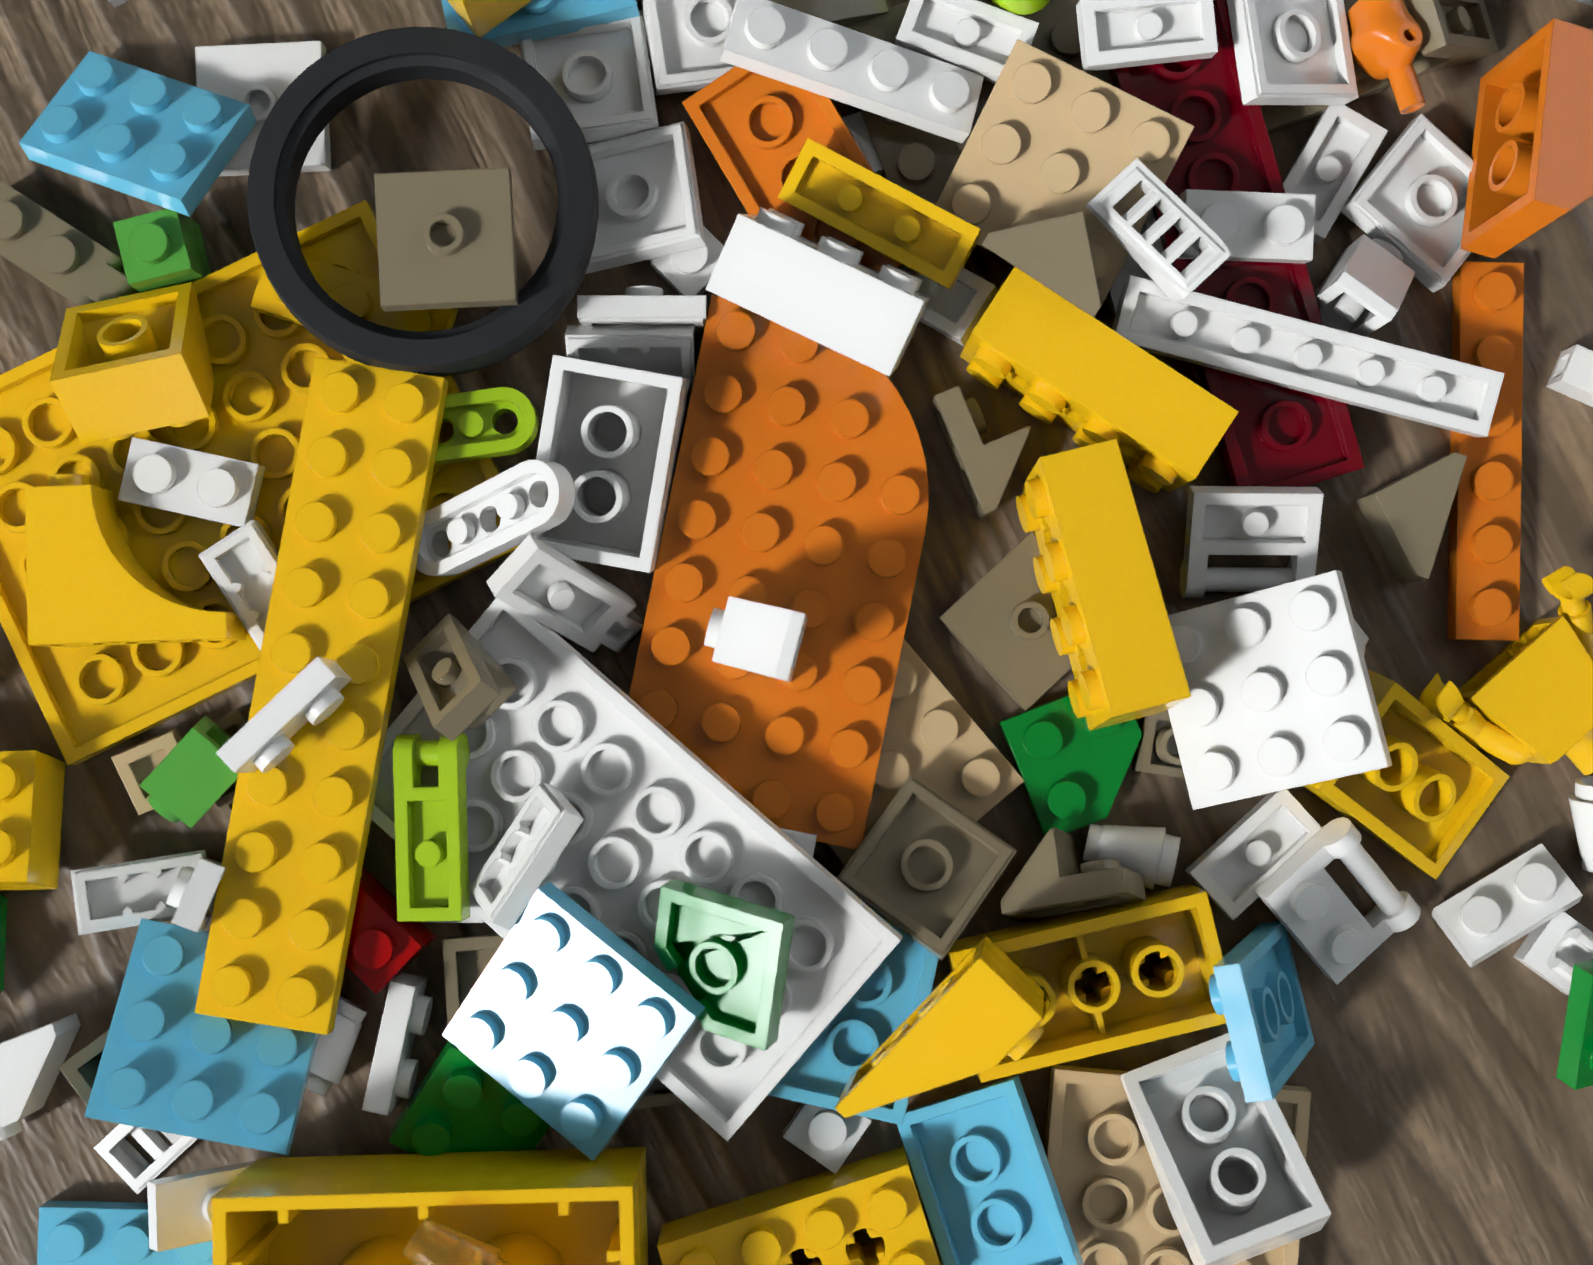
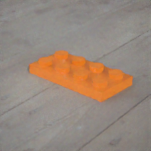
M735 66L682 102L748 214L758 215L761 207L768 210L772 208L805 224L801 236L816 243H819L822 236L827 238L831 236L863 251L864 253L859 263L877 272H880L882 266H887V264L900 269L905 267V265L778 198L807 138L874 172L832 99Z

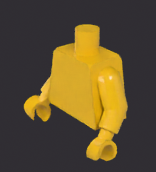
M1566 565L1542 579V584L1548 592L1561 602L1558 607L1559 617L1540 618L1534 621L1519 635V641H1512L1459 689L1450 680L1444 685L1437 672L1422 691L1419 702L1448 724L1471 745L1511 765H1521L1526 762L1552 764L1565 754L1583 775H1590L1593 773V612L1591 603L1585 598L1593 594V578L1583 572H1575L1573 568Z

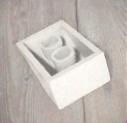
M1229 1033L1121 1074L1122 1084L1170 1212L1194 1265H1235L1320 1231L1331 1216L1330 1209L1276 1099L1246 1103L1241 1081L1235 1082L1231 1078L1226 1062V1043L1230 1040Z

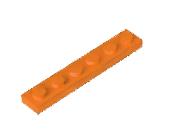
M1464 261L1452 276L1451 359L1505 374L1488 436L1474 437L1450 430V454L1456 452L1467 456L1449 513L1447 640L1519 641L1524 263Z

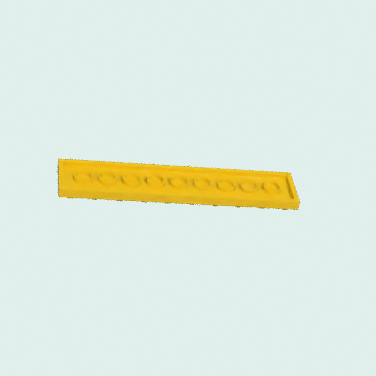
M314 357L248 722L317 656L334 660L352 680L339 691L344 697V701L329 717L315 726L308 721L289 739L295 746L277 766L266 773H263L259 768L254 773H238L221 865L226 867V871L217 887L195 1013L324 1035L334 1031L449 382L445 378Z

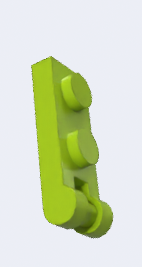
M463 732L453 742L442 734L439 740H423L420 734H399L394 740L393 778L397 922L463 921L470 918L466 770L469 764L470 750L468 738ZM424 766H438L439 786H422V770Z

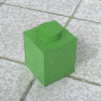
M162 209L113 222L128 285L139 292L195 282L212 273L200 225L189 216L169 209Z
M206 715L192 727L139 785L150 794L147 798L148 802L157 813L174 823H178L181 820L189 828H192L238 778V773H234L216 754L232 737Z

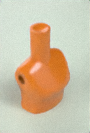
M1358 0L1346 15L1351 32L1350 45L1353 60L1365 73L1374 79H1389L1400 114H1409L1421 109L1426 105L1413 66L1416 54L1423 43L1421 26L1408 12L1404 0Z

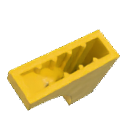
M83 474L50 475L49 486L25 487L28 645L68 647L246 640L245 626L236 613L209 611L184 602L163 589L143 570L124 539L116 512L114 491L91 485V476Z

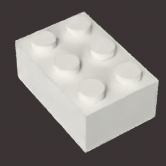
M761 207L758 215L738 214L705 290L890 376L899 366L930 299V296L918 291L923 280L891 264L883 265L880 272L859 263L863 256V251L834 237L828 236L827 238L822 236L819 243L801 236L805 226L804 223L772 208L768 210Z
M558 355L552 356L536 460L559 463L569 472L575 486V501L571 513L564 522L535 536L536 538L570 559L647 573L655 570L677 464L691 379ZM548 487L545 492L546 502L548 499Z

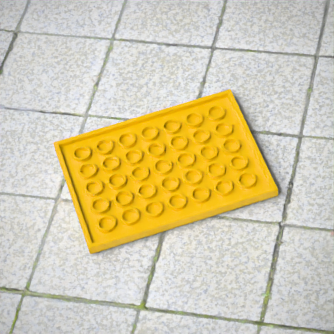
M366 200L297 232L304 256L379 280L376 215ZM257 252L192 282L197 292L214 375L211 412L208 418L199 419L184 427L166 426L138 432L123 440L110 441L105 439L81 444L49 382L57 348L0 375V623L67 765L79 764L256 678L261 651L247 629L246 640L68 647L28 645L25 487L49 486V476L55 474H83L91 476V485L114 491L116 512L124 539L140 566L157 584L175 597L195 607L209 611L235 613L198 555L240 527L131 504L118 500L132 437L259 464L266 468L254 520L260 522L279 551L314 357L357 364L363 363L348 358L327 346L304 326L259 313L250 306L263 268ZM453 375L442 377L449 382L447 395L461 393ZM442 422L438 443H445L452 438L454 433L452 423ZM493 458L434 466L426 512L500 474ZM498 513L496 515L497 528L500 525V516L498 515ZM448 540V549L450 551L452 542ZM519 545L455 576H429L416 568L410 603L511 555Z

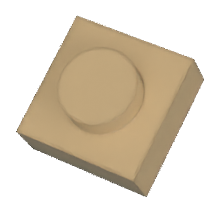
M177 728L122 750L111 757L138 815L153 810L147 799L150 794L139 785L181 741Z

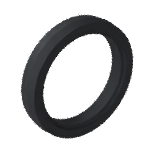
M404 27L368 34L337 47L307 67L287 87L267 116L256 140L247 183V209L255 249L270 283L291 314L311 334L332 349L365 365L444 377L480 370L509 358L539 338L560 317L580 287L590 263L598 224L599 192L592 156L581 128L560 95L535 68L509 50L476 35L437 27ZM412 80L457 82L487 92L503 101L515 110L540 138L553 163L558 187L556 225L550 245L534 275L518 292V305L501 306L487 316L469 324L438 331H406L378 325L350 312L332 299L318 284L307 265L299 243L295 221V198L301 169L309 150L327 124L340 111L362 96L388 85Z

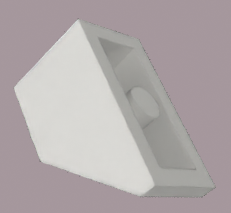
M1363 234L1343 251L1314 291L1324 326L1366 337L1392 320L1398 312L1416 273L1403 263L1404 257L1396 247L1382 239L1373 238L1371 240Z
M729 596L725 610L714 607L709 620L704 646L715 648L712 657L713 662L791 682L808 619L806 614Z
M77 1013L0 1042V1141L24 1131L21 1119L44 1107L60 1072L58 1066L64 1063L81 1024Z

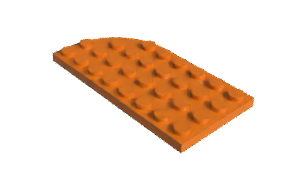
M711 295L629 697L777 827L817 835V842L857 850L864 838L926 531L929 483L925 455L910 411L896 387L885 374L727 299ZM730 596L806 614L808 620L791 682L713 662L712 657L715 648L704 646V641L714 607L725 610L728 597Z

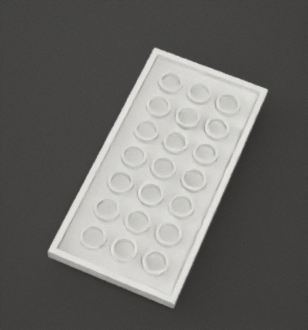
M496 598L469 632L509 674L517 688L477 729L471 730L466 728L463 731L468 738L470 750L469 764L466 770L469 887L536 786L543 781L559 789L584 820L559 856L553 873L547 880L541 883L539 888L550 881L691 996L692 994L677 970L674 968L668 972L654 950L662 885L675 878L795 915L777 1042L764 1051L705 1031L697 1019L656 1076L718 1134L728 1141L896 947L903 936L554 630ZM418 693L387 729L371 818L394 840V740L399 734H420L423 740H439L441 733L433 728ZM438 766L423 767L422 786H439ZM469 891L470 909L505 939L510 930L491 923Z

